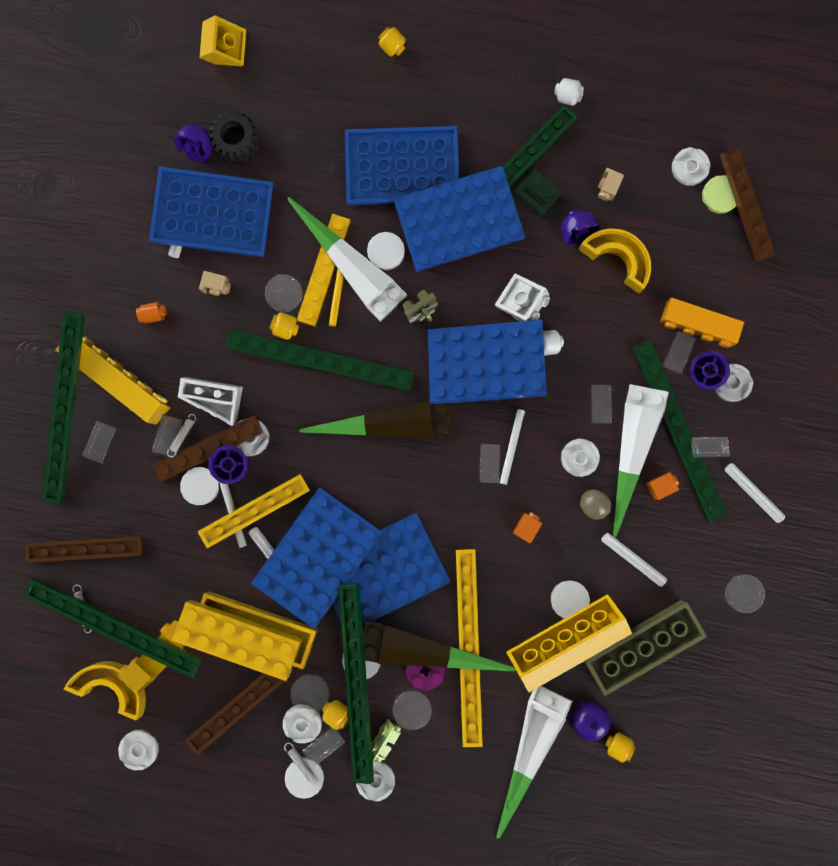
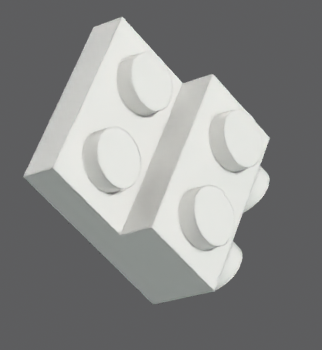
M514 274L495 306L512 315L514 319L520 322L539 319V311L542 306H547L550 297L546 288Z

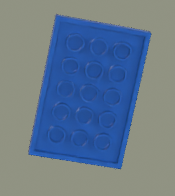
M457 126L345 129L347 205L394 204L395 198L459 179Z
M159 166L149 241L150 243L264 258L274 184L268 181Z
M503 166L394 199L416 272L525 239Z
M542 320L428 329L431 404L547 396Z
M319 488L251 584L315 629L338 597L339 585L347 584L383 532Z
M417 513L380 530L383 533L347 582V584H360L363 626L365 619L374 621L450 583ZM338 595L332 606L341 622L340 597Z

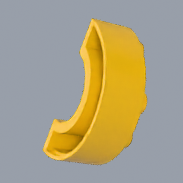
M621 229L600 230L586 238L578 249L592 260L605 253L619 256L625 262L627 268V277L624 283L638 294L646 287L651 274V260L644 244L633 234Z
M174 620L171 624L166 623L159 631L161 632L159 638L183 648L185 645L172 641L178 622ZM142 655L140 658L135 657L129 665L125 664L117 674L123 683L134 693L138 694L167 666Z
M103 661L92 664L72 676L64 688L68 692L83 697L90 693L94 686H108L118 696L119 714L136 721L143 716L145 710V690L143 689L140 693L136 694L118 678L119 675L117 673L124 666L118 662Z

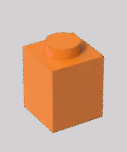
M671 472L665 473L646 483L654 500H660L679 490L677 486L679 482Z
M531 512L529 515L524 513L512 533L531 544L543 523L539 522L540 517Z

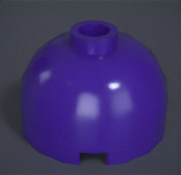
M186 125L179 130L174 138V145L179 152L183 150L187 153L185 157L195 162H204L205 159L209 158L213 150L209 132L200 125Z
M576 209L569 212L562 222L561 234L565 244L568 242V245H578L583 243L591 234L600 231L601 228L592 213Z
M714 351L699 354L691 364V379L701 389L715 390L725 384L730 375V367L726 357Z
M225 445L219 447L209 458L208 468L210 474L222 484L239 482L248 471L247 456L241 449L235 446Z
M593 700L582 701L574 707L571 712V725L579 737L587 741H597L608 733L611 723L610 716L602 704Z

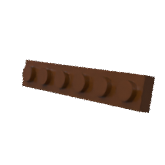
M740 149L721 154L720 158L756 262L776 256Z
M254 415L176 453L174 457H167L152 466L159 482H164L208 461L217 448L225 445L237 447L264 434V431L257 416Z
M143 536L25 543V563L144 555Z
M263 673L191 734L185 742L196 755H199L281 685L284 680Z

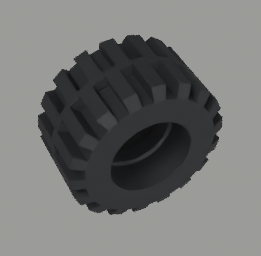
M232 110L230 114L226 111L223 116L219 114L217 116L218 120L214 119L212 122L214 127L210 126L209 129L211 133L209 138L212 140L211 144L222 160L225 162L228 160L230 164H233L234 161L237 164H241L242 160L245 163L248 162L249 157L253 158L255 156L253 152H258L259 148L257 145H260L259 133L254 122L241 111L239 114L236 110ZM233 131L245 133L243 140L238 144L229 145L225 143L229 133Z

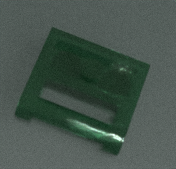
M535 168L513 192L514 196H519L532 207L540 218L547 213L563 194L557 186ZM527 188L531 193H533L537 198H539L545 205L542 207L538 202H536L532 197H530L524 190Z

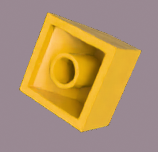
M216 15L203 21L200 58L215 65L243 66L246 29Z

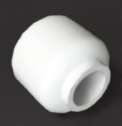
M564 78L560 84H556L554 94L557 95L559 103L573 106L581 101L584 87L581 86L578 80Z
M556 330L543 331L545 356L558 354L564 344L563 337Z

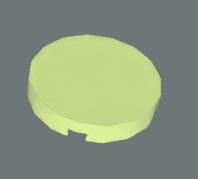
M716 176L707 182L702 191V200L711 212L722 214L736 207L727 176Z

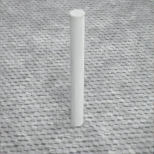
M517 409L501 474V484L507 485L524 410Z
M219 482L228 513L230 514L236 509L228 484ZM241 529L235 533L239 548L247 546Z

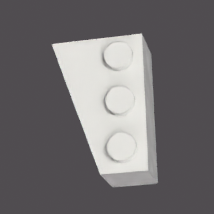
M184 377L180 379L178 397L233 426L238 421L243 387Z

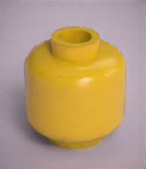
M387 27L378 37L380 40L379 47L389 57L395 54L399 56L405 49L403 45L406 38L395 27L391 29Z
M280 312L278 315L273 316L269 329L272 330L274 336L289 340L292 335L296 336L299 325L296 324L297 320L294 316Z
M339 700L325 704L322 709L324 713L323 721L335 730L344 729L349 723L348 707Z
M620 732L616 733L614 737L610 735L605 744L608 747L607 754L621 763H624L626 760L630 761L636 749L634 741Z

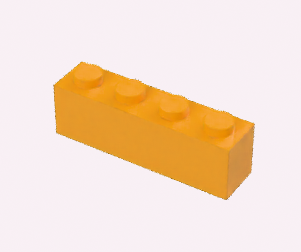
M670 298L666 302L660 323L665 324L666 328H678L683 330L684 334L691 336L696 334L701 336L702 340L709 342L713 340L726 348L738 344L744 325L743 321L674 298Z

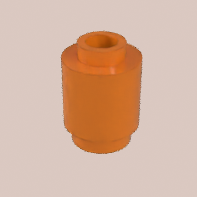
M160 302L141 305L140 308L136 309V315L140 323L148 324L164 320L167 311Z

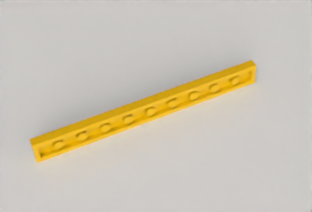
M475 549L456 550L459 649L479 656ZM460 668L463 747H483L480 669Z

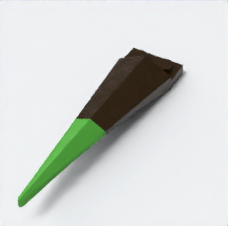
M430 401L299 430L303 433L425 439L454 437L451 403L431 404Z
M365 619L363 628L365 661L391 665L516 671L514 667L462 651L383 622Z

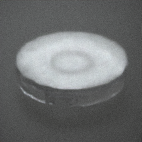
M286 274L277 275L266 284L265 299L275 311L282 313L291 312L301 303L303 297L302 287L293 276Z
M740 574L733 577L726 586L725 598L734 610L741 613H752L763 605L765 589L756 577Z
M306 674L295 681L291 688L290 696L294 706L299 704L309 705L319 712L328 702L330 691L322 677L316 674Z
M418 690L402 692L396 698L393 705V715L395 721L402 728L417 730L428 723L432 708L425 694Z

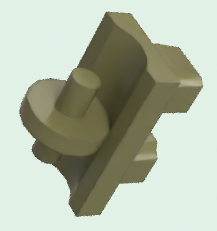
M426 290L418 293L417 297L420 301L415 305L411 300L403 303L404 313L410 324L417 320L421 322L425 318L428 322H431L432 318L430 315L435 312L434 308L439 305L433 293L429 294Z

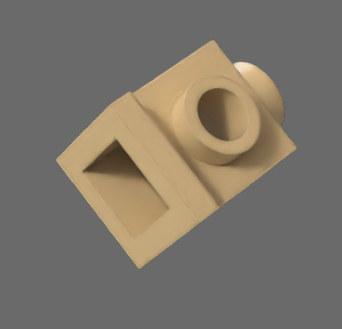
M606 168L598 185V188L601 189L598 197L605 201H612L624 175Z
M204 271L199 290L207 294L208 290L209 294L215 296L220 294L226 295L230 291L231 283H229V279L226 276Z

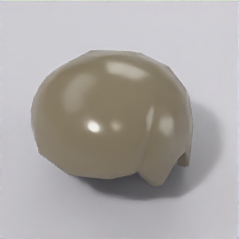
M592 489L582 495L580 507L586 516L599 520L605 518L610 513L611 501L604 492Z

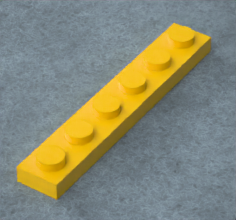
M332 214L328 228L345 240L351 221L348 218ZM322 246L297 317L298 322L316 327L336 267Z
M301 474L197 532L206 548H209L310 490Z

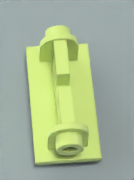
M389 719L380 727L377 737L371 742L373 761L376 760L381 763L382 760H385L391 750V746L387 745V743L395 744L401 734L400 730L402 728L396 724L393 725Z

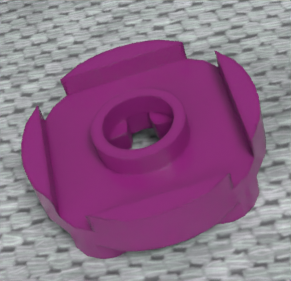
M407 665L406 675L414 688L431 690L443 681L445 668L427 667L431 668V671L428 672V675H424V673H420L423 666Z

